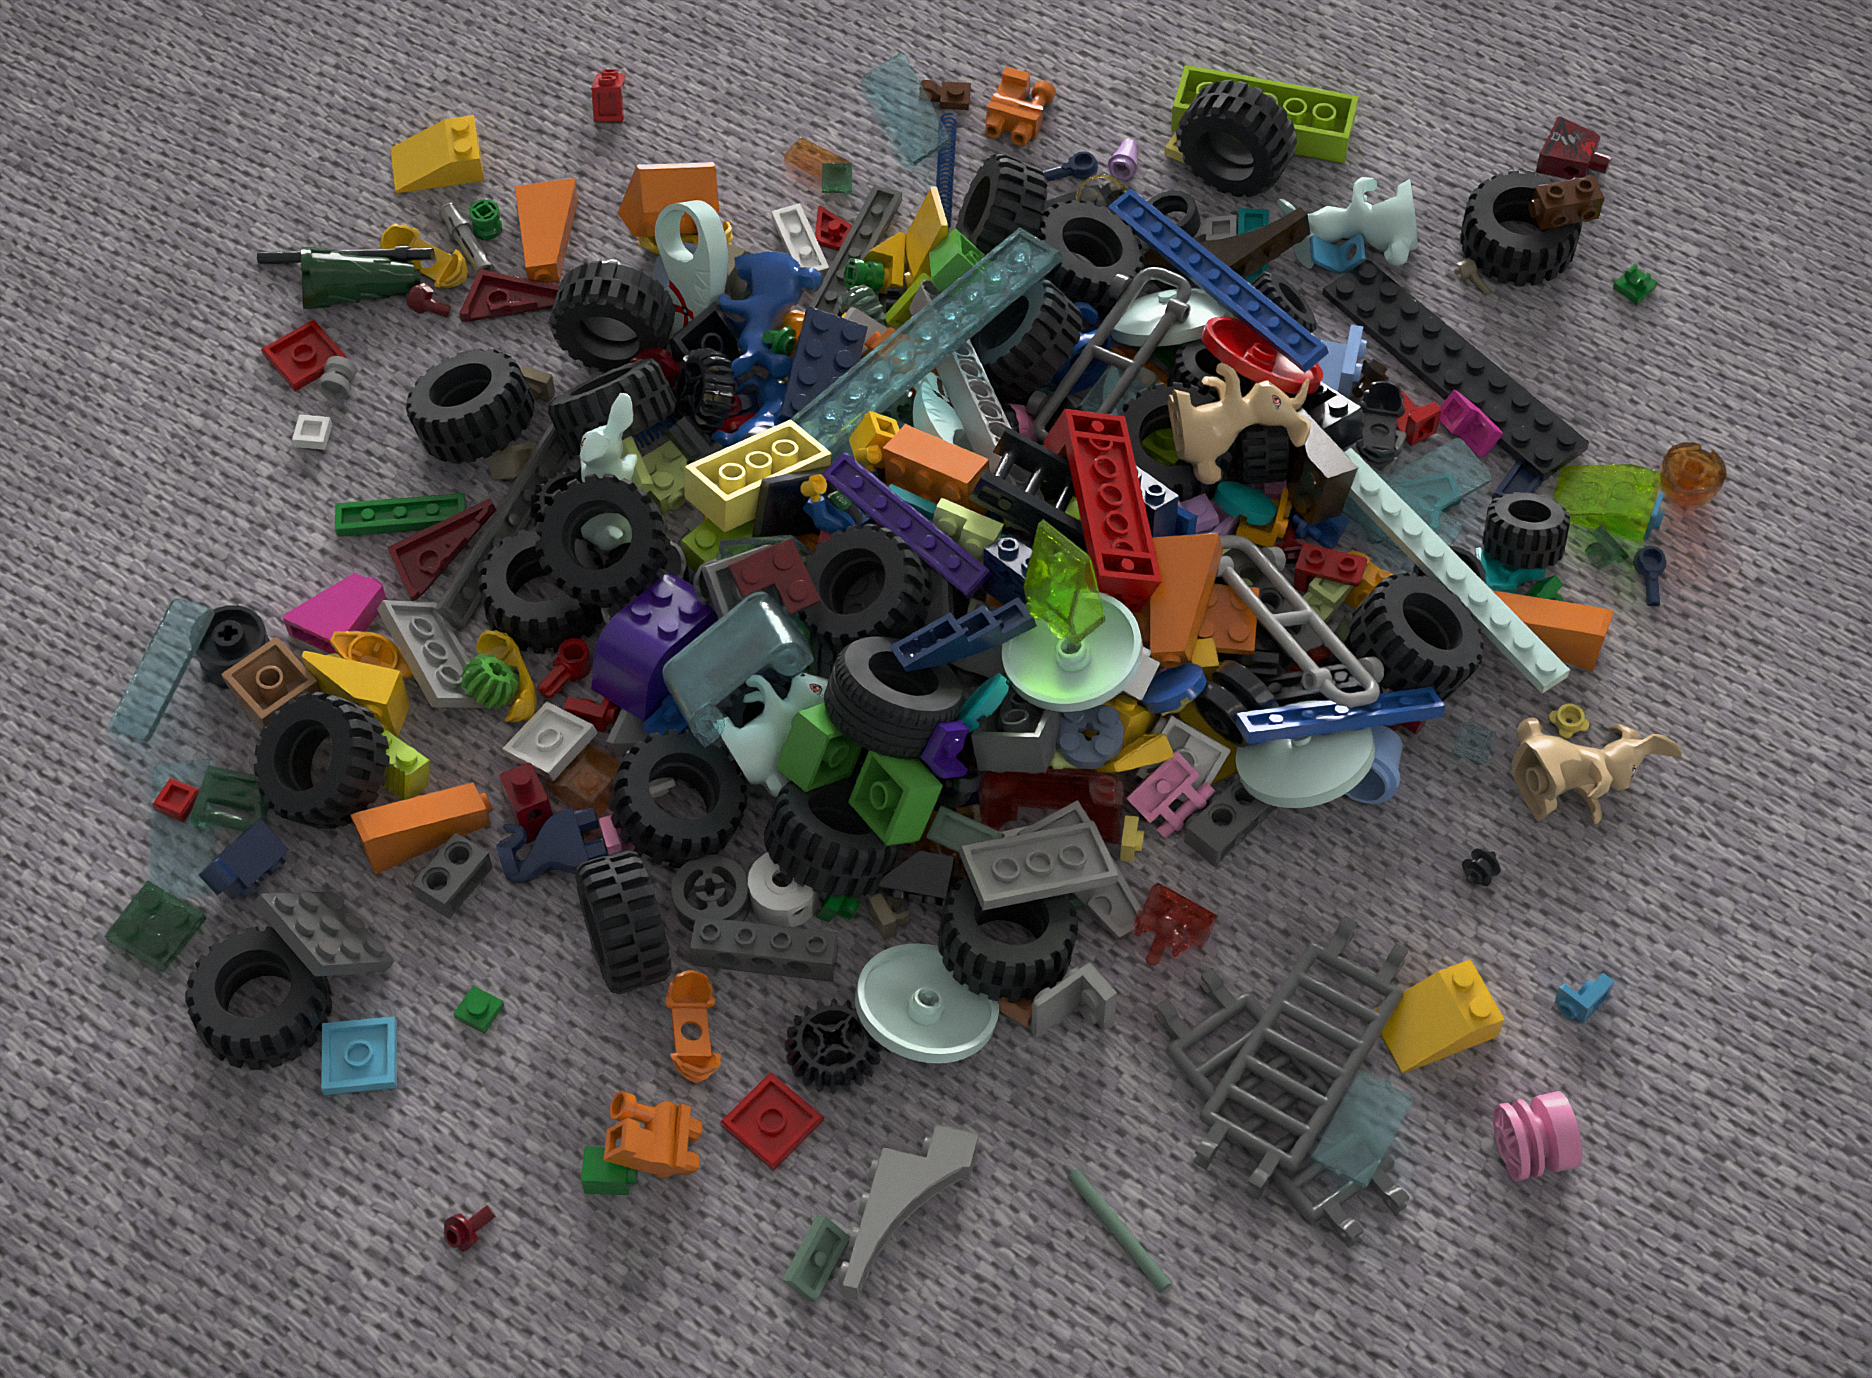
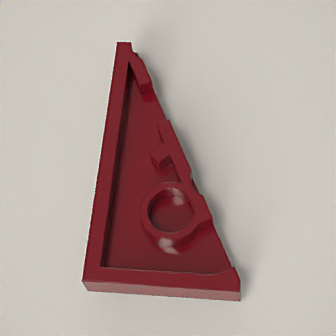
M479 269L460 310V319L463 322L553 308L559 285Z
M491 498L387 547L412 601L419 599L494 514L496 508Z

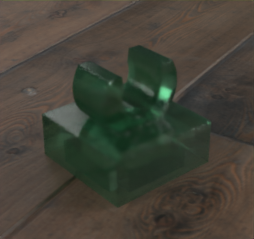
M822 163V193L832 195V193L849 195V193H852V163Z
M1602 525L1591 533L1598 542L1588 545L1585 552L1588 556H1592L1599 551L1603 552L1601 559L1596 562L1599 568L1607 567L1612 557L1618 564L1629 557Z

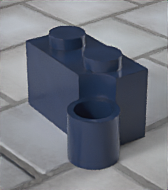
M260 819L208 863L198 876L217 896L224 892L230 899H234L239 894L245 899L260 886L256 880L263 873L267 872L269 875H272L286 862L282 856L289 849L265 822Z

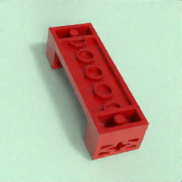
M1064 409L1044 439V446L1069 461L1088 556L1072 576L1073 588L1107 594L1120 601L1131 612H1139L1162 583L1125 416Z

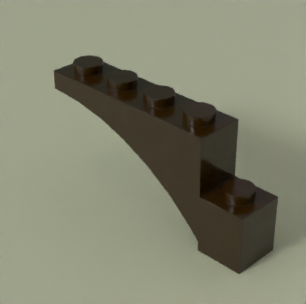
M1299 207L1283 218L1261 228L1228 238L1199 243L1245 279L1270 261L1277 259L1283 252L1295 244L1302 242L1311 234L1308 214ZM1154 249L1144 253V269L1149 267L1164 268L1190 281L1187 276ZM1152 280L1162 291L1178 289L1160 280Z

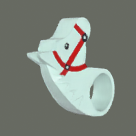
M699 200L666 206L660 212L655 224L657 247L669 278V286L664 288V291H668L675 306V319L670 337H673L712 302L716 301L718 303L720 295L725 291L728 273L726 235L716 211L709 204ZM685 212L694 220L698 230L699 240L694 254H691L685 248L680 237V221Z

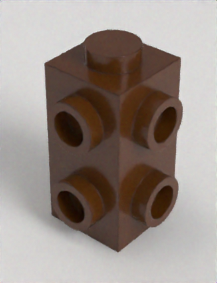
M1594 175L1535 186L1533 198L1529 201V212L1531 217L1536 219L1541 230L1553 227L1558 228L1573 223L1589 222L1599 219L1605 197Z

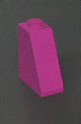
M353 573L287 612L283 617V621L288 635L329 654L337 653L330 643L334 631L365 632L379 614L377 608L381 602L387 600L384 587L373 577L366 578Z

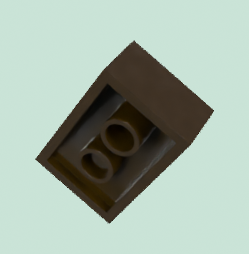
M1301 407L1295 411L1310 421L1311 431L1306 443L1301 447H1295L1289 437V467L1285 481L1291 505L1309 525H1313L1341 515L1358 467Z

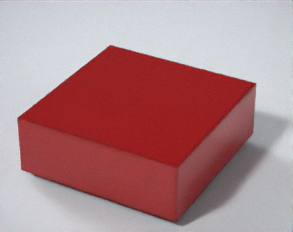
M170 778L152 803L154 811L184 823L202 794L199 789Z

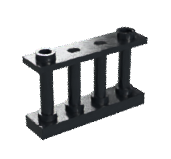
M1006 427L993 450V453L1002 457L995 472L991 473L986 469L983 471L969 499L1084 561L1088 556L1082 523L1080 520L1065 513L1072 497H1076L1069 461ZM1013 464L1031 473L1024 489L1006 481ZM1043 480L1061 489L1053 506L1036 497Z

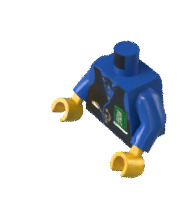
M873 445L868 446V448L859 449L855 454L856 461L878 478L877 469L873 468V464H877L881 460L882 451L880 447ZM823 475L810 476L809 481L802 483L800 488L802 494L810 496L803 510L813 519L814 526L817 529L831 535L838 530L844 533L849 526L859 525L863 529L866 524H876V522L830 484H827Z

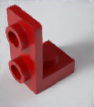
M605 69L601 71V74H596L591 87L594 122H623L622 89L626 80L625 73H618L617 69Z
M1401 390V394L1404 396L1403 406L1405 407V413L1397 419L1396 429L1407 433L1406 441L1410 446H1413L1437 433L1442 409L1435 401L1424 407H1417Z
M1304 543L1295 566L1294 589L1307 592L1310 582L1315 577L1358 587L1367 565V558Z
M569 696L564 710L593 724L596 731L605 733L608 724H615L619 716L620 706L605 697L601 705H598L587 698L577 699Z

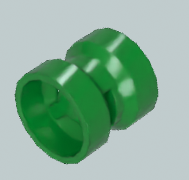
M488 199L474 202L469 208L474 235L483 240H491L499 236L502 232V221L500 220V211L497 203Z
M850 258L846 262L843 274L844 284L848 289L864 284L872 288L874 292L881 289L885 277L882 262L870 260L864 263L863 260Z

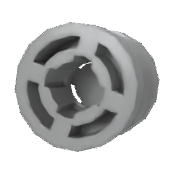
M329 357L324 366L325 374L320 377L318 389L324 396L331 398L334 390L341 391L339 399H346L351 389L349 382H352L355 378L357 368L352 361L344 357Z

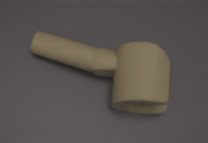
M1473 260L1457 263L1458 268L1454 272L1456 275L1461 274L1458 277L1460 281L1470 278L1472 283L1486 296L1492 292L1477 274V266Z

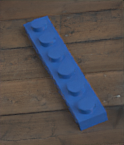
M1432 687L1381 693L1375 702L1357 707H1344L1332 701H1322L1237 713L1236 726L1248 744H1262L1267 741L1281 739H1297L1317 734L1327 735L1332 732L1346 730H1362L1382 725L1392 726L1397 723L1427 721L1433 718L1444 717L1445 704Z

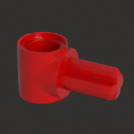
M571 638L565 640L558 649L559 656L553 661L554 668L537 686L542 696L553 698L568 681L575 682L590 673L592 668L588 646L583 640Z

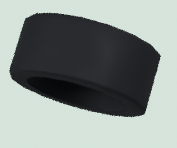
M1169 190L1159 193L1148 200L1151 205L1164 215L1172 212L1187 213L1176 225L1192 238L1197 234L1201 224L1200 215L1195 200L1189 194L1182 191Z

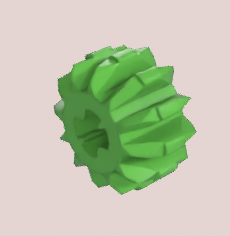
M479 653L470 662H467L461 674L462 681L460 685L467 690L466 696L473 697L476 704L480 702L487 709L493 706L500 710L503 705H506L509 700L513 699L519 687L517 683L519 677L513 673V667L507 666L504 663V659H496L493 654L486 656Z

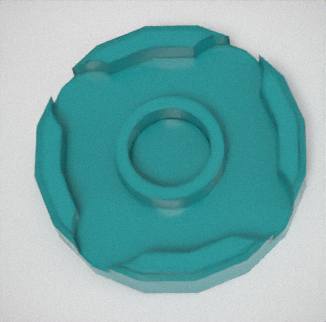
M1222 481L1217 485L1214 493L1215 503L1223 511L1232 517L1238 518L1239 514L1246 516V522L1252 525L1263 526L1271 524L1278 511L1276 505L1269 497L1250 486L1238 482Z
M1001 673L995 674L985 681L963 705L957 721L961 720L970 728L968 734L979 727L980 723L977 719L979 720L984 716L987 718L1007 695L1010 682Z

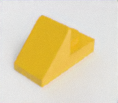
M899 232L877 245L862 259L864 263L870 260L882 262L885 277L880 293L887 294V288L901 289L903 287L906 233Z

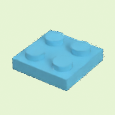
M395 1016L322 1023L321 1090L324 1095L397 1088V1022Z

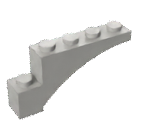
M936 1124L932 1137H925L921 1156L883 1147L880 1159H873L868 1180L873 1182L870 1193H863L859 1205L858 1214L863 1215L859 1228L853 1227L849 1239L848 1249L853 1250L849 1262L843 1261L838 1277V1284L843 1285V1295L845 1298L859 1300L866 1278L879 1253L894 1232L912 1213L930 1198L960 1180L970 1181L979 1148V1134Z

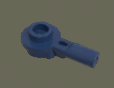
M1081 151L1069 157V162L1063 163L1059 167L1043 170V173L1046 176L1047 182L1071 175L1076 179L1086 180L1097 174L1098 161L1090 152Z
M1646 546L1638 550L1633 559L1635 570L1645 577L1647 606H1660L1658 576L1663 573L1667 563L1663 551L1655 546Z

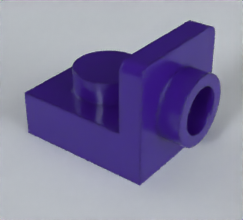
M961 720L937 723L920 757L931 767V771L940 778L948 779L965 776L968 770L955 758L962 750L964 740L970 730Z

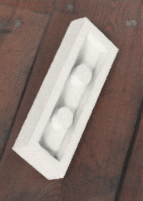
M800 203L771 211L772 220L787 254L797 260L801 267L814 268L820 272L822 278L825 277L829 270L828 263Z

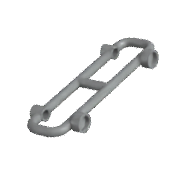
M1237 535L1219 536L1223 549L1235 548L1247 554L1296 610L1294 612L1272 614L1234 571L1232 559L1229 556L1221 557L1215 578L1223 577L1304 671L1302 676L1304 688L1308 691L1320 690L1330 701L1344 707H1357L1375 702L1380 695L1377 683L1384 676L1382 662L1374 656L1359 660L1354 657L1280 573L1286 563L1285 554L1282 549L1275 546L1260 550L1252 541ZM1307 623L1365 691L1345 693L1337 689L1332 683L1330 671L1326 668H1319L1284 627Z

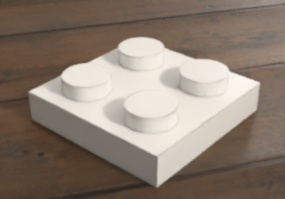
M546 702L502 749L508 758L521 765L532 763L536 773L554 781L597 735V731L593 724Z

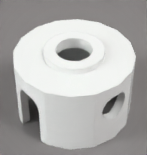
M767 852L754 862L748 875L749 897L754 914L763 923L768 925L785 927L801 925L815 913L819 905L820 893L812 891L813 888L797 884L794 882V878L791 884L786 887L776 886L773 883V878L781 871L779 865L772 862ZM804 908L799 914H794L798 910Z

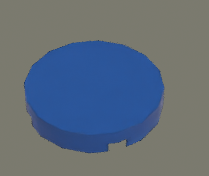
M1194 663L1182 664L1175 668H1169L1153 677L1141 700L1143 706L1151 713H1165L1182 706L1180 701L1188 697L1189 701L1195 699L1204 690L1207 683L1201 666Z

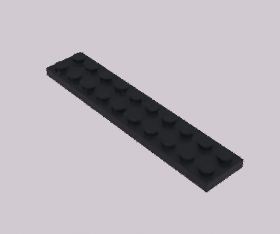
M1369 259L1323 288V296L1358 326H1363V330L1444 400L1449 397L1453 390H1456L1480 409L1504 433L1496 444L1516 461H1522V466L1535 477L1538 475L1542 480L1541 482L1587 450L1588 440Z

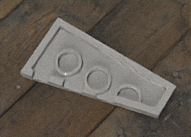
M1077 800L1019 831L1017 835L1089 822L1090 820ZM1112 859L1119 875L1116 884L1073 892L1072 894L1118 940L1147 924L1149 919Z

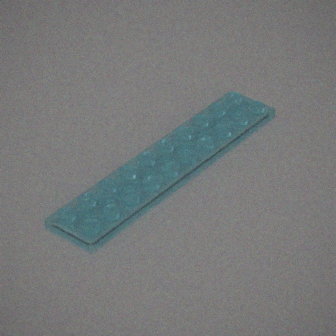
M1018 228L790 420L834 454L849 441L851 434L868 411L877 414L884 412L1063 260L1060 251L1025 230Z

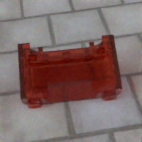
M1047 768L1046 773L1039 772L1035 774L986 771L982 785L981 824L999 831L1004 823L1017 821L1018 807L1060 810L1078 800L1084 811L1087 812L1089 820L1095 822L1103 842L1119 844L1124 794L1123 783L1116 775L1104 772Z

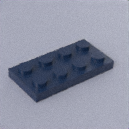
M808 306L804 314L778 420L783 422L792 420L801 428L836 439L842 433L868 326Z

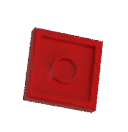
M314 319L261 349L265 358L294 392L325 374L324 366L329 357L340 356L347 359L346 355Z
M770 1072L720 1121V1126L774 1171L824 1121V1117Z

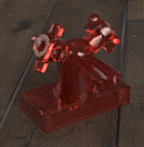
M1156 882L1151 887L1143 910H1139L1136 914L1134 934L1140 937L1142 932L1146 933L1147 930L1154 931L1155 937L1147 954L1146 962L1151 966H1155L1160 962L1166 945L1173 948L1171 954L1174 957H1178L1180 952L1187 950L1190 945L1202 949L1209 939L1218 915Z

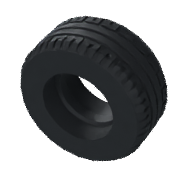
M867 637L849 644L839 653L824 693V704L832 723L850 740L870 751L899 759L920 758L937 723L957 721L964 703V693L957 675L947 664L905 672L889 647L900 641L899 639Z

